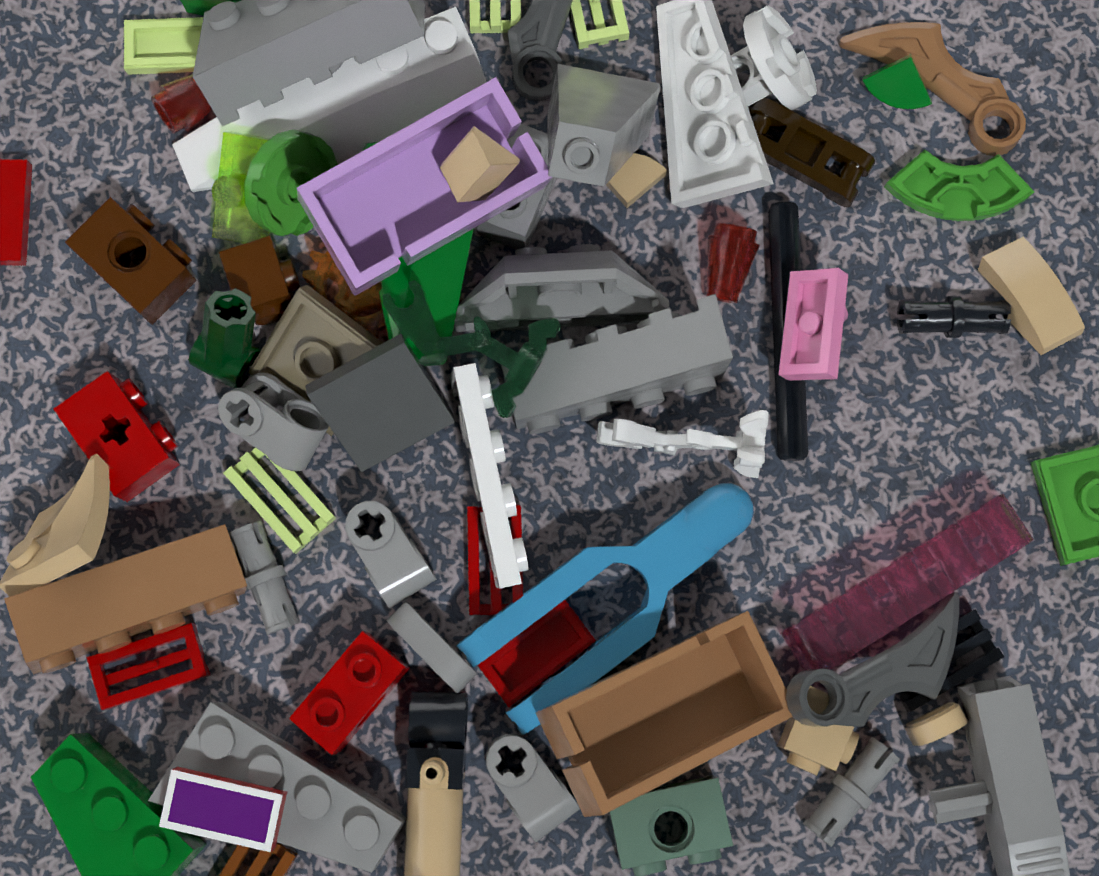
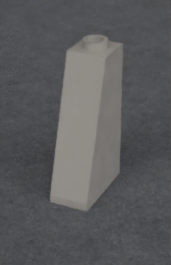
M557 64L547 113L548 176L604 187L649 137L661 87L660 83Z

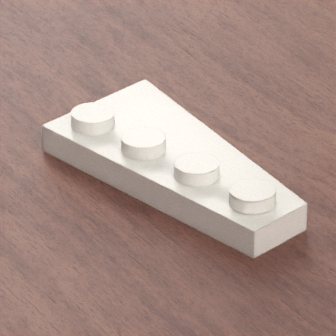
M672 0L656 6L671 204L680 208H686L774 184L712 0Z
M476 363L453 367L450 384L453 397L459 396L461 404L458 405L459 424L463 442H465L466 448H470L472 458L469 459L470 473L477 501H481L483 512H480L495 585L499 589L522 584L519 572L528 570V561L522 538L512 539L508 517L517 516L515 498L510 483L501 485L497 463L506 461L503 441L499 429L489 430L485 409L494 407L488 375L478 377Z

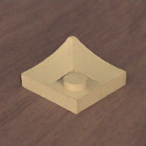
M98 454L90 457L83 474L66 495L38 514L24 540L18 543L7 556L6 560L10 565L0 580V588L9 597L43 586L94 560L105 531L110 498L109 466Z

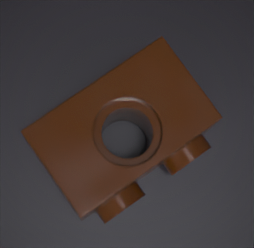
M110 197L65 243L153 325L197 281L186 268L192 260L171 239H168L161 245L149 233L155 225L135 205L131 203L124 210ZM146 249V257L139 266L135 268L125 267L126 258L132 251Z

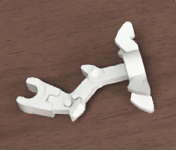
M760 410L740 418L739 427L741 430L736 432V437L714 435L710 432L687 429L686 434H678L677 431L668 430L666 434L665 431H656V428L618 418L614 419V423L599 421L597 443L632 449H642V446L654 447L655 452H662L675 456L680 448L737 451V458L734 460L733 468L746 477L758 478L759 470L762 468V464L765 463L764 446L769 413L766 410Z

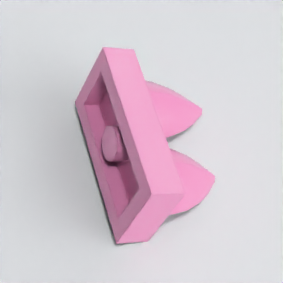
M840 268L790 272L779 375L789 381L838 378L843 322L848 318L845 304L848 274Z

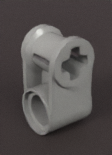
M259 372L252 375L245 381L243 388H235L225 393L220 399L218 406L219 417L230 432L242 437L263 452L274 464L290 471H301L307 468L329 427L312 402L305 400L284 385L277 377L269 373ZM262 387L267 388L259 395L256 393ZM250 414L251 417L247 420L240 421L245 415Z
M364 501L349 511L345 523L347 536L365 564V570L389 608H392L437 580L427 561H424L425 558L412 538L409 539L398 519L389 508L377 501ZM366 514H371L376 519L384 516L386 520L379 527L383 536L378 540L369 535L360 536L359 531L365 527L362 518Z
M503 734L490 743L486 752V766L489 774L508 799L507 804L536 843L580 810L579 805L552 768L548 769L532 745L522 736ZM507 745L512 751L518 750L520 747L524 749L525 754L520 758L523 769L520 772L514 774L509 768L500 772L496 768L502 760L498 752L501 747Z

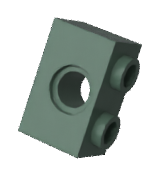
M714 775L656 787L609 812L620 866L622 870L633 868L634 876H644L667 870L665 860L684 856L688 857L689 864L714 861L722 858L721 848L733 846L719 778ZM669 811L681 814L685 825L681 837L673 842L659 840L654 832L657 818Z

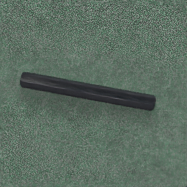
M776 202L771 204L768 218L777 450L780 460L800 461L808 456L805 380L789 381L779 375L790 272L801 271L799 214L796 203Z

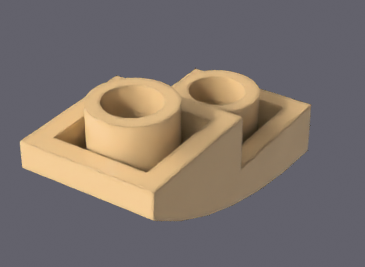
M1024 237L982 257L978 268L979 273L1011 305V314H1008L1007 319H1011V324L1040 355L1083 333L1085 326L1067 291L1046 261Z

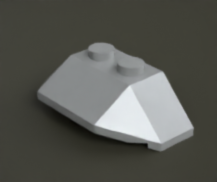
M582 244L568 248V253L547 254L545 248L526 247L516 250L515 255L504 256L458 305L454 326L456 333L637 324L648 319V314L669 308V300L612 250L600 251V247L597 245Z

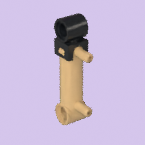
M411 692L408 725L410 747H407L406 788H408L404 876H460L463 789L465 787L466 769L465 747L468 720L467 692Z

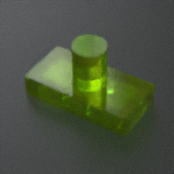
M232 131L223 132L218 179L213 183L211 191L215 201L212 238L245 244L270 235V232L264 230L252 220L245 204L244 183L251 161L260 147L271 138Z

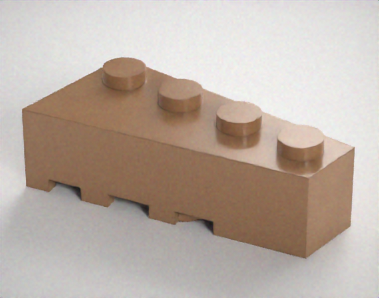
M224 524L4 598L25 663L34 675L39 672L49 673L70 666L76 662V658L98 650L99 654L119 649L132 642L130 637L151 629L153 634L170 631L186 623L185 616L203 609L206 610L208 616L229 610L239 605L237 596L245 594L247 583L228 530Z

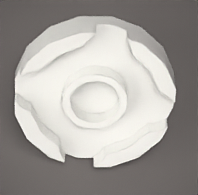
M765 6L759 11H754L747 15L743 23L747 46L731 55L737 75L742 71L750 70L749 79L742 87L747 106L772 93L782 105L790 110L797 109L811 101V97L816 95L817 92L815 77L804 50L796 54L793 46L787 39V37L794 34L789 24L771 6Z

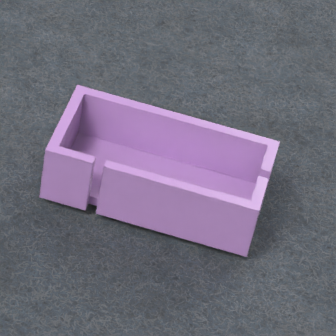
M496 77L297 187L298 201L354 296L398 272L401 264L398 258L402 257L407 266L544 189L553 178L548 176V166L528 132L519 136L512 148L507 142V139L515 135L522 121ZM473 126H475L518 157L520 161L486 200L457 203L440 166Z

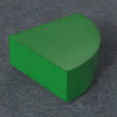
M911 54L863 76L862 81L870 93L889 106L900 109H918L932 104V99Z

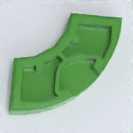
M926 150L922 151L884 186L895 198L912 209L932 217L952 221H974L1000 215L1020 205L1034 193L1031 187L999 154L982 164L958 166L942 162Z

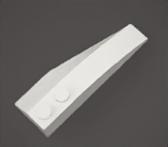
M453 7L424 20V36L362 64L357 63L354 57L344 61L342 66L332 74L333 77L314 85L310 78H306L282 89L284 99L264 108L261 101L257 100L237 109L240 119L222 127L216 117L173 143V148L191 191L198 192L243 185L250 163L260 147L277 133L292 129L308 132L322 138L332 148L339 165L362 152L366 143L382 141L486 83L478 55L457 8Z

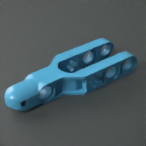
M720 483L702 492L632 546L583 548L527 590L520 599L510 603L456 645L459 651H463L466 655V660L473 668L611 564L621 563L631 566L642 575L647 589L640 608L585 649L586 653L554 677L549 676L542 682V686L513 709L505 712L510 720L517 724V729L522 735L540 725L535 712L591 686L655 637L668 591L712 558L721 548L744 532L751 524L754 509L749 494L741 486L732 483Z

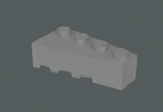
M242 0L236 3L231 1L222 2L209 11L204 12L193 78L223 127L240 119L237 109L260 100L265 108L284 99L281 90L299 81L310 78L313 84L316 85L333 77L332 74L342 66L344 61L354 57L357 63L362 64L424 36L425 3L423 0Z
M716 294L697 299L699 311L679 316L678 313H672L670 308L648 314L649 318L638 323V329L627 331L626 326H618L616 324L597 329L595 332L585 336L586 344L575 347L573 339H564L501 358V369L516 428L528 427L529 434H538L560 427L559 419L580 414L582 421H591L611 415L613 413L611 406L632 401L634 408H644L663 402L665 400L663 393L684 388L685 395L691 396L715 389L717 387L715 380L722 379L733 359Z
M210 702L148 800L164 805L171 769L177 766L288 791L277 839L278 843L371 873L379 866L406 821V816L224 702Z

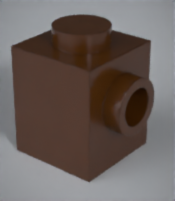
M270 235L220 251L219 255L230 290L236 288L251 297V307L256 312L255 324L268 325L278 322L294 297L292 291L298 290L301 287L291 258L282 261L279 249Z

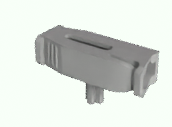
M1011 676L957 685L958 694L963 702L965 716L968 720V723L965 725V733L976 782L928 791L930 798L928 805L930 812L933 813L935 824L983 816L997 876H1070L1064 832L1031 685H1022Z

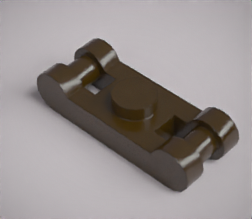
M763 98L754 103L749 112L766 162L822 192L827 199L838 205L850 207L858 194L856 185L861 177L869 175L875 164L874 157L864 149L773 100ZM769 127L777 128L784 132L778 143L765 137ZM830 158L840 162L843 167L838 176L824 169Z

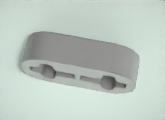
M407 601L386 620L456 693H459L477 675V672Z

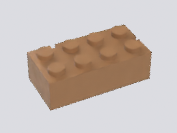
M748 611L726 619L535 712L556 758L568 757L572 764L562 771L584 817L604 815L793 717L788 710L786 702L787 690Z

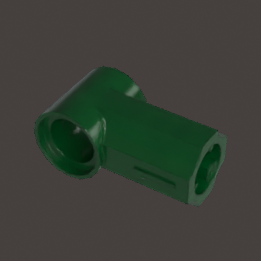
M235 288L225 292L215 291L205 302L202 332L193 344L188 359L190 365L233 389L243 386L249 378L244 374L249 366L253 365L260 353L259 348L251 345L256 312L251 307V297Z

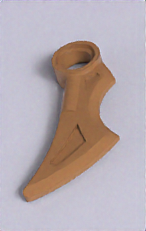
M903 22L886 24L860 30L840 39L839 46L841 48L873 58L887 65L911 54L926 88L970 121L968 134L971 143L978 151L991 156L1007 154L1021 139L1026 126L1023 111L1016 103L1009 100L999 78L975 74L963 68L952 58L943 42L941 25L939 23ZM990 116L1003 118L1010 127V135L1003 139L990 137L984 130L983 120Z

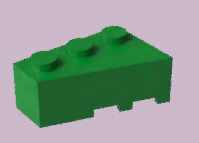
M89 733L70 734L31 776L81 876H179L207 845L198 835L159 827L163 805L148 801L153 793Z

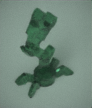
M415 280L409 282L410 289L414 294V301L408 308H399L392 294L386 293L382 295L383 305L403 337L407 340L411 339L416 347L425 355L421 356L420 364L424 366L441 365L447 356L478 351L509 369L505 377L507 382L492 390L494 405L499 416L502 418L512 416L517 407L513 398L525 392L548 351L547 338H555L561 328L556 318L543 319L529 324V342L526 341L517 353L492 338L489 326L478 316L474 318V333L450 337L439 336L427 301L426 292Z

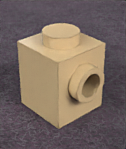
M810 686L807 693L808 705L812 711L821 714L828 705V693ZM791 717L785 725L777 747L790 752L787 763L817 776L821 766L837 771L840 762L847 764L850 761L859 740V733L853 731L854 726L831 725L827 727H812L803 725Z

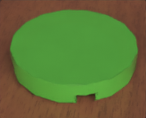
M295 129L277 133L260 147L251 161L244 183L245 204L252 220L264 230L277 236L286 237L284 235L293 234L298 236L307 233L314 227L298 201L297 187L338 165L332 148L322 138Z

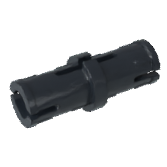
M947 296L945 301L900 300L897 315H918L919 319L897 320V328L900 334L944 332L947 338H959L963 332L1006 334L1010 329L1011 319H989V315L1011 314V308L1006 300L974 302L963 301L960 296Z

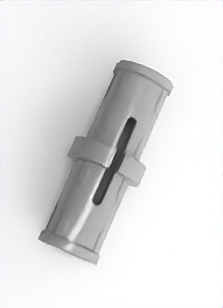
M262 521L254 522L253 525L250 523L229 532L246 576V591L251 590L262 616L266 634L269 635L300 623L282 578L286 576L283 565H277Z
M873 737L869 739L866 747L843 776L838 773L831 780L834 787L809 819H806L803 823L804 826L817 834L816 836L830 847L834 845L836 838L860 808L867 810L873 802L869 798L892 767L900 761L893 752H887L888 748Z

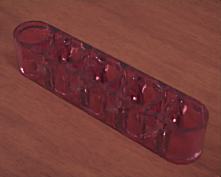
M1004 493L981 505L980 509L973 510L938 532L934 538L927 539L891 562V565L884 566L845 591V594L838 595L803 617L799 623L792 624L780 632L803 671L823 668L830 670L1014 554L1034 539Z

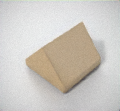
M473 126L441 163L440 169L457 203L486 200L519 164L520 159Z

